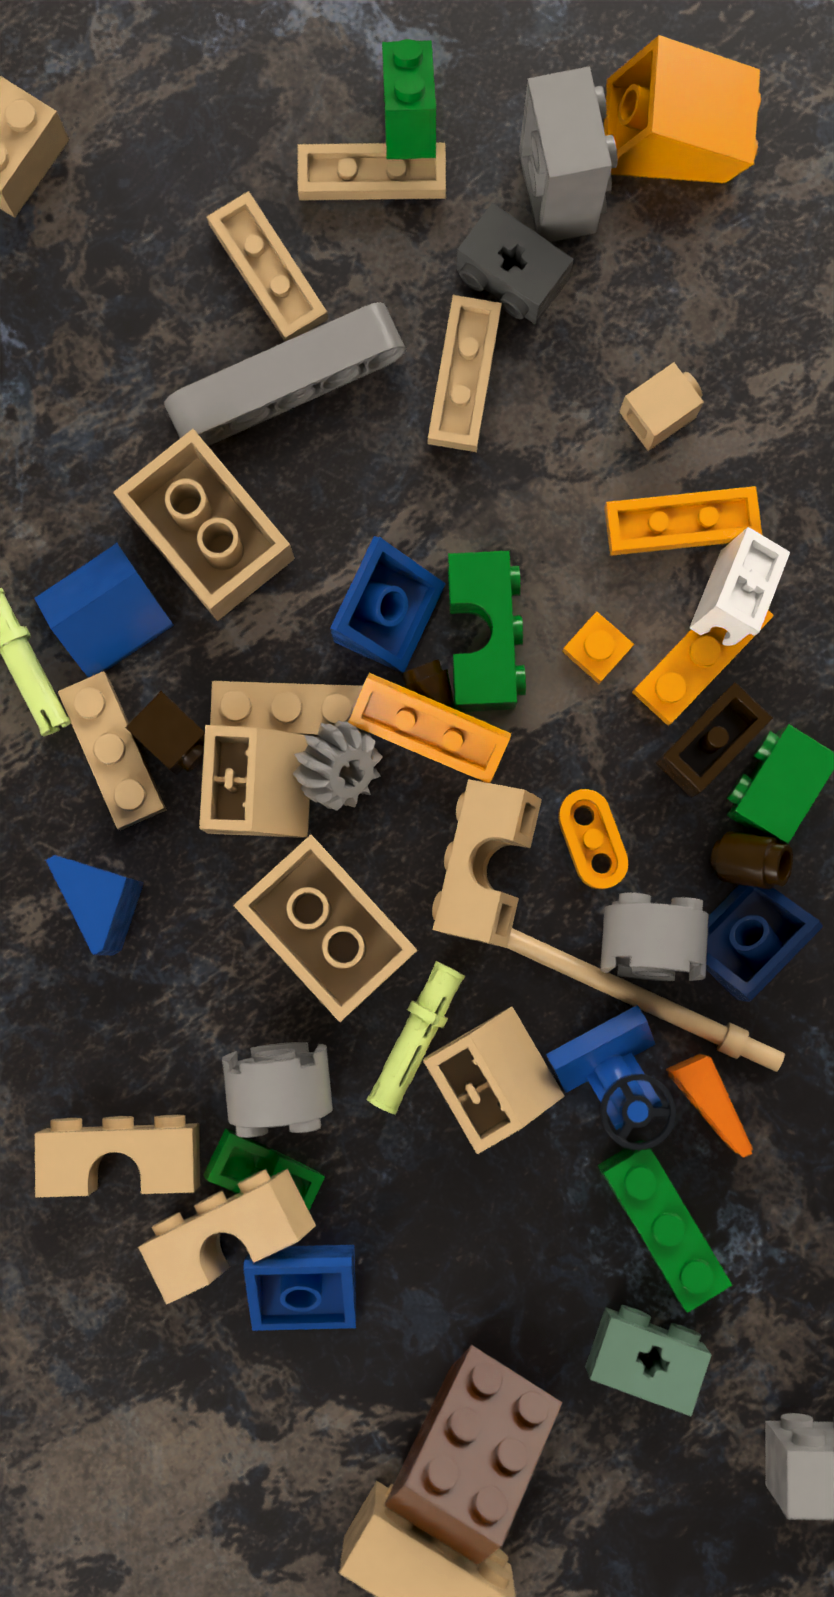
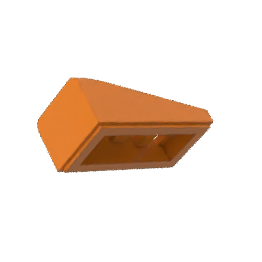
M699 1053L667 1068L669 1077L728 1148L742 1158L752 1154L751 1150L753 1148L712 1058Z

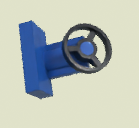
M638 1005L546 1054L565 1093L587 1081L589 1082L601 1103L600 1116L604 1129L619 1145L632 1150H645L657 1146L670 1134L676 1118L674 1099L669 1090L660 1081L644 1074L634 1057L656 1045L648 1021ZM650 1083L661 1089L667 1099L669 1108L660 1107L662 1106L661 1100ZM607 1115L610 1118L615 1129L618 1130L620 1128L618 1135H616L610 1128ZM653 1116L668 1117L662 1132L652 1140L643 1143L625 1141L633 1127L641 1128L648 1125Z

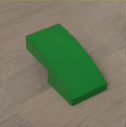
M225 1128L203 1174L207 1181L239 1193L241 1191L237 1185L238 1183L264 1169L267 1170L270 1177L288 1169L308 1211L325 1178L318 1171L250 1138L239 1137L236 1132Z

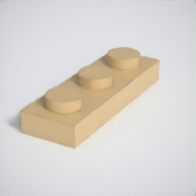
M386 143L298 144L299 200L446 199L445 143H436V158L387 160Z
M249 191L207 216L211 229L285 342L312 330L328 320L326 309Z
M453 295L428 433V444L477 452L502 303Z
M102 671L57 691L117 829L123 830L166 811L167 809L136 738L125 728L129 722L108 674Z
M212 681L210 725L258 727L317 737L320 723L334 726L338 720L349 722L363 686Z

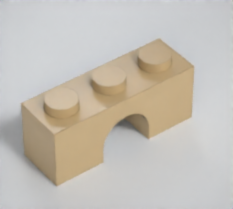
M468 779L466 791L460 795L456 806L458 825L454 841L448 845L445 852L444 867L446 875L443 888L436 895L433 903L434 931L504 948L508 947L519 898L496 891L491 887L487 878V865L491 856L502 847L515 845L531 848L542 801L541 798L523 789Z
M186 1115L154 1116V1125H134V1117L132 1116L102 1118V1126L82 1127V1118H60L50 1120V1128L35 1133V1198L89 1196L98 1189V1167L100 1161L106 1153L110 1152L123 1153L135 1161L141 1176V1194L191 1193L201 1186L199 1123L186 1124Z
M264 1169L238 1183L237 1185L241 1192L227 1199L223 1191L217 1192L194 1205L197 1214L184 1220L181 1213L177 1212L152 1226L155 1236L138 1248L166 1305L209 1285L230 1268L220 1247L221 1232L230 1233L239 1238L247 1248L254 1263L298 1242L316 1226L288 1169L272 1177Z

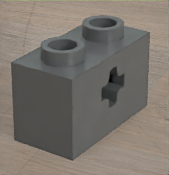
M492 202L457 249L456 270L459 271L462 280L471 288L477 291L485 289L498 298L499 303H502V308L511 316L517 319L525 317L536 325L570 279L574 259Z

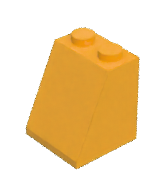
M658 35L607 79V114L604 119L603 128L605 136L613 135L618 158L617 167L611 168V175L727 183L754 165V159L758 150L756 139L757 112L761 104L759 92L760 69Z

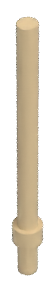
M512 928L508 949L632 1006L638 1005L640 1010L718 1045L717 1051L732 1058L738 1059L739 1056H743L775 1072L781 1067L785 1053L748 1037V1030L730 1022L727 1026H724L618 976L601 972L600 968Z

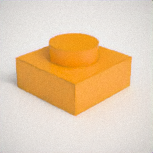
M596 611L567 643L562 652L600 684L632 649L634 643Z

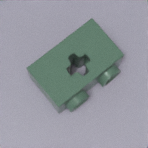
M621 1305L619 1312L605 1307L585 1366L590 1380L692 1416L712 1355L704 1343L699 1341L701 1334L675 1323H671L669 1330L650 1324V1315L626 1305ZM652 1346H654L660 1355L659 1360L650 1358L646 1366L643 1365L638 1356L639 1351L649 1353Z

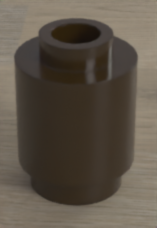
M729 831L723 836L722 840L716 841L712 850L711 864L713 869L717 870V875L723 882L771 889L775 885L784 886L789 880L793 865V853L791 847L781 844L778 838Z

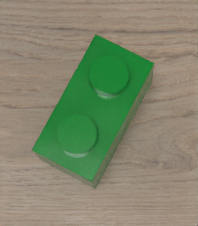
M404 39L396 42H382L387 160L436 158V97L432 40L415 41Z
M790 724L780 729L777 734L768 731L753 754L760 761L750 777L743 773L732 787L727 799L733 805L726 814L755 834L778 838L781 844L785 845L792 839L834 770V752Z

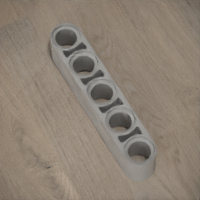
M381 302L372 303L185 386L168 396L164 405L179 438L183 437L191 429H194L203 441L210 446L395 362L405 353L406 347L386 305Z

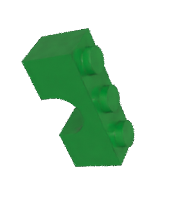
M509 551L448 553L450 614H474L485 621L491 634L490 641L481 650L474 653L453 654L454 707L460 712L513 710L517 704V696L526 695L525 666L515 665L514 646H523L522 615L513 616L512 596H520L521 593L519 566H510Z
M640 1139L635 1143H643L644 1141ZM625 1148L597 1165L623 1210L651 1253V1257L676 1299L687 1313L732 1286V1283L651 1148L645 1150Z

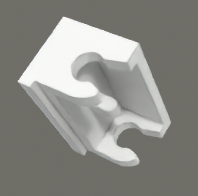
M749 527L743 530L720 551L689 629L699 635L710 632L712 627L724 628L727 630L722 642L724 646L735 645L749 634L753 636L758 634L790 552Z

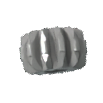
M338 720L334 726L320 723L317 737L304 735L308 746L305 751L294 754L301 765L295 770L293 775L302 784L301 790L306 797L315 803L319 802L328 809L338 811L342 805L356 807L360 793L371 795L368 785L372 779L381 777L374 766L380 762L383 756L374 747L376 741L372 739L369 733L362 729H357V727L348 722Z

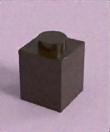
M162 691L125 727L176 775L183 768L187 772L192 771L203 760L205 732Z

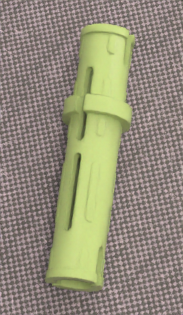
M0 588V654L40 729V734L42 736L53 734L60 730L59 725L62 728L68 726L71 723L70 719L65 713L28 641L31 638L28 628L20 626L5 597L4 590Z
M438 961L435 962L434 968L416 1002L412 1000L407 1009L411 1013L406 1021V1025L398 1037L377 1082L368 1095L367 1101L388 1113L396 1115L409 1084H411L438 1028H444L448 1020L445 1014L465 975Z

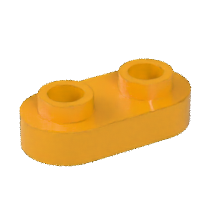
M581 789L572 792L560 805L558 821L577 874L589 887L595 889L613 887L627 873L628 856L608 802L601 794L593 790ZM585 807L591 811L592 821L589 825L583 826L575 821L574 812L577 808ZM600 854L608 858L610 867L606 873H597L592 868V859L595 855Z

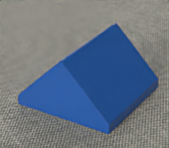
M374 536L330 627L333 641L396 671L405 672L446 583L381 537Z
M118 543L34 598L50 629L88 678L102 671H107L174 626Z
M57 855L46 859L92 954L113 956L122 951L144 883Z
M355 1245L288 1246L254 1263L250 1254H247L244 1259V1276L252 1331L356 1328Z

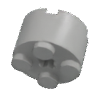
M619 894V901H614L612 905L604 908L600 971L609 973L618 966L617 976L655 981H675V971L689 972V981L705 979L709 914L703 911V901L696 898L678 897L671 899V905L651 903V896L647 894Z
M290 1042L251 1047V1058L238 1061L237 1051L222 1057L228 1121L236 1126L237 1136L239 1137L261 1136L269 1132L268 1127L289 1125L290 1132L314 1131L321 1128L320 1118L325 1117L333 1110L327 1046L324 1044H318L314 1053L309 1052L308 1042Z

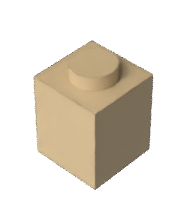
M673 362L624 397L619 412L649 451L694 420L704 401L701 399L702 391L695 378L688 372L682 373L675 362Z

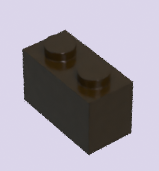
M735 682L655 764L692 798L701 793L773 717Z

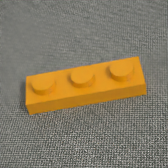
M756 486L606 502L604 507L610 556L730 543L747 527L762 535Z
M769 610L767 611L761 629L774 616ZM712 627L710 632L703 635L690 630L632 693L669 726L754 636L749 634L735 645L724 646L722 642L727 632L724 628Z
M371 673L368 674L348 722L359 729L486 783H491L511 737V733Z

